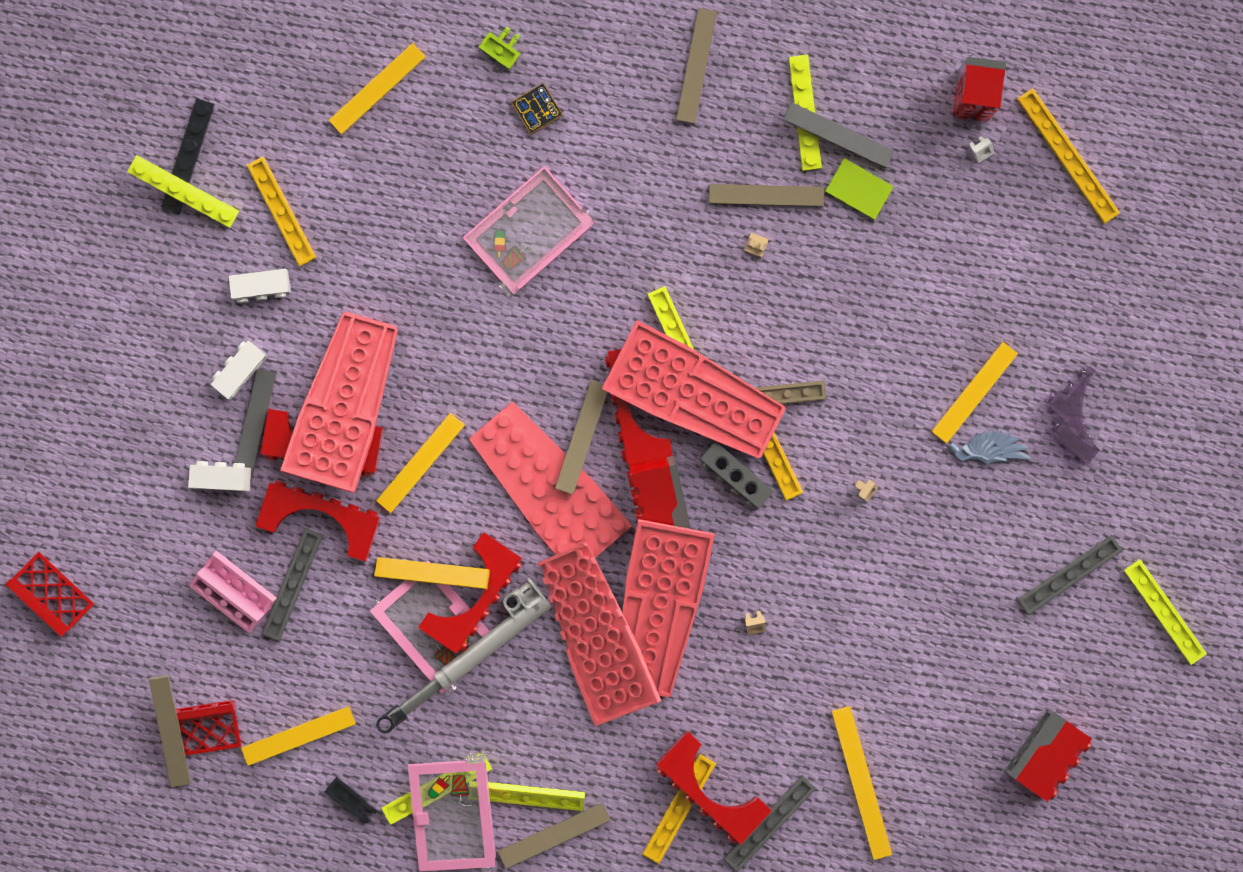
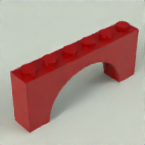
M621 349L608 351V356H605L607 368L610 367L612 369ZM611 394L613 405H617L618 413H615L616 424L621 426L618 436L619 442L624 443L625 450L621 451L623 462H627V465H633L673 456L670 438H656L645 433L634 421L629 409V403Z
M268 409L261 454L266 455L265 459L277 461V457L285 458L293 434L289 422L290 412ZM375 427L361 475L371 476L372 473L377 471L383 427Z
M275 480V483L269 482L255 527L276 532L280 523L290 514L304 509L319 510L334 517L344 528L349 546L347 556L362 561L368 560L381 517L377 516L378 512L369 509L366 512L359 511V506L350 503L347 507L341 505V501L330 498L328 501L322 499L323 495L315 492L309 495L304 493L305 489L296 486L293 489L287 488L284 482Z
M485 532L482 533L473 547V550L482 558L486 569L490 570L487 589H484L479 601L470 610L453 617H441L428 612L418 629L455 654L458 651L461 653L468 645L465 641L469 635L472 637L479 629L476 625L480 619L484 621L490 613L487 610L490 604H496L501 596L498 594L501 588H507L512 580L509 578L512 572L517 573L522 566L520 562L522 558Z
M685 730L655 763L658 767L656 771L663 778L668 776L672 780L670 784L677 791L682 789L686 793L684 797L691 804L697 803L700 806L698 811L705 817L709 815L714 820L712 824L717 829L721 830L723 828L728 833L726 837L733 844L737 841L741 845L772 810L757 796H754L744 804L736 806L721 805L710 800L699 788L694 775L695 756L702 744L689 731Z

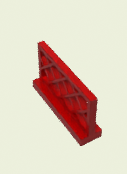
M40 552L5 584L62 638L94 606V603ZM40 557L45 562V570L34 571L33 563ZM34 573H45V584H34ZM47 573L58 574L59 584H47ZM22 574H31V584L23 585L18 579ZM48 586H59V597H48ZM61 586H70L73 589V597H61ZM34 587H45V597L36 598L34 596ZM75 591H76L80 596L75 597ZM73 599V610L62 611L61 600ZM75 599H84L88 605L84 610H75ZM48 600H59V611H50L48 609ZM62 613H73V621L68 626L62 622Z
M235 700L176 709L178 721L182 722L179 725L180 730L188 735V738L183 743L184 749L187 750L185 755L242 747ZM232 714L233 722L229 727L220 721L223 715ZM204 718H210L215 721L210 730L201 724ZM185 721H191L196 724L191 733L182 727ZM217 724L226 729L222 737L212 732ZM198 727L207 732L203 740L193 735ZM228 732H231L236 736L237 743L229 744L224 740V737ZM209 735L219 740L216 746L210 747L205 743ZM190 738L200 743L197 749L191 750L185 745Z

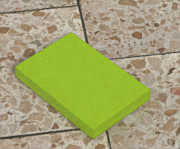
M844 158L825 192L875 220L894 186Z

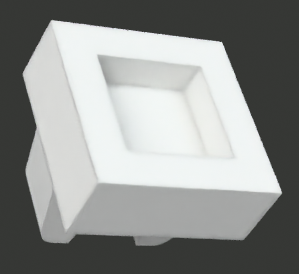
M979 137L980 143L974 145L973 142L970 143L974 158L978 163L995 153L992 143L988 138Z

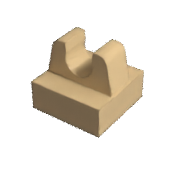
M751 233L744 251L762 258L769 239Z
M858 480L855 484V487L861 491L859 497L867 503L878 489V486L871 480H868L866 484Z
M757 611V617L750 618L749 613L746 614L745 623L748 635L766 632L765 619L760 611Z

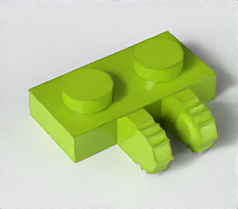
M506 27L499 38L489 32L478 48L510 70L521 55V53L513 49L520 35H514L510 43L506 44L503 40L509 35L511 30L509 27Z

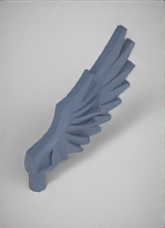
M993 430L988 434L984 431L981 436L978 433L960 449L954 442L948 447L961 462L977 459L987 465L991 462H1007V459H1031L1027 454L1020 452L1027 450L1028 447L1012 444L1018 441L1019 437L1008 438L1011 433L1008 432L1001 435L1003 433L1001 430L993 434Z

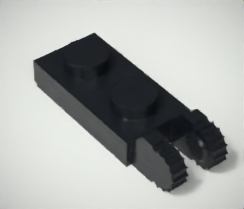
M337 776L325 790L327 795L366 823H369L370 819L367 815L360 812L359 809L364 806L371 813L376 814L378 811L367 802V799Z

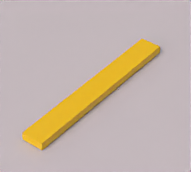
M1032 88L1017 98L1021 107L1103 224L1120 214L1115 204L1035 90Z
M847 706L833 710V719L873 860L892 855L851 707Z

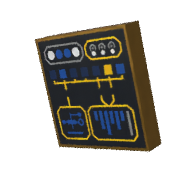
M544 82L511 101L530 135L563 116Z

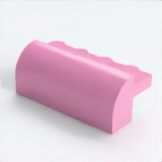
M217 551L212 554L206 565L196 574L189 587L248 633L260 623L276 600L274 595Z

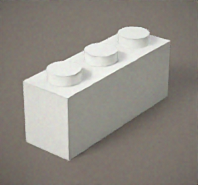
M287 269L229 276L231 299L237 300V303L248 302V298L255 297L257 301L266 300L267 296L275 295V298L286 297V293H291Z
M250 341L242 342L237 348L238 353L234 357H229L224 363L226 367L222 372L218 371L212 377L213 382L211 385L229 400L235 396L268 357Z
M197 461L196 465H190L188 488L250 491L251 468H246L243 463H233V467H228L224 462H215V466H209L208 462Z

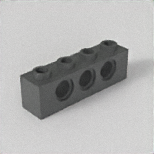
M716 441L700 459L703 461L701 465L710 472L712 469L717 473L716 478L723 484L727 482L732 486L730 490L738 497L743 495L746 498L745 503L752 509L755 507L759 509L774 492ZM718 459L726 461L725 469L719 470L716 467ZM733 471H738L741 474L739 482L731 480L730 475ZM749 483L753 484L756 488L755 493L752 495L745 492V486Z

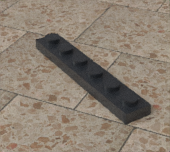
M198 98L195 100L172 171V175L189 184L215 107L214 103ZM165 193L161 207L180 213L183 202Z

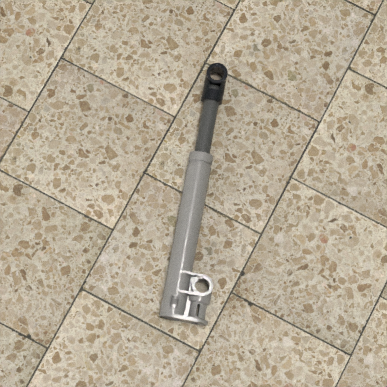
M529 577L524 585L518 589L515 588L503 598L502 605L510 616L445 665L441 671L436 672L433 675L435 678L401 705H395L379 717L376 722L379 732L383 734L391 732L408 718V714L442 688L444 690L449 688L451 684L462 678L552 608ZM509 597H514L517 601L516 606L513 608L508 607L506 604ZM383 719H387L391 723L390 728L387 730H382L379 726L380 721Z

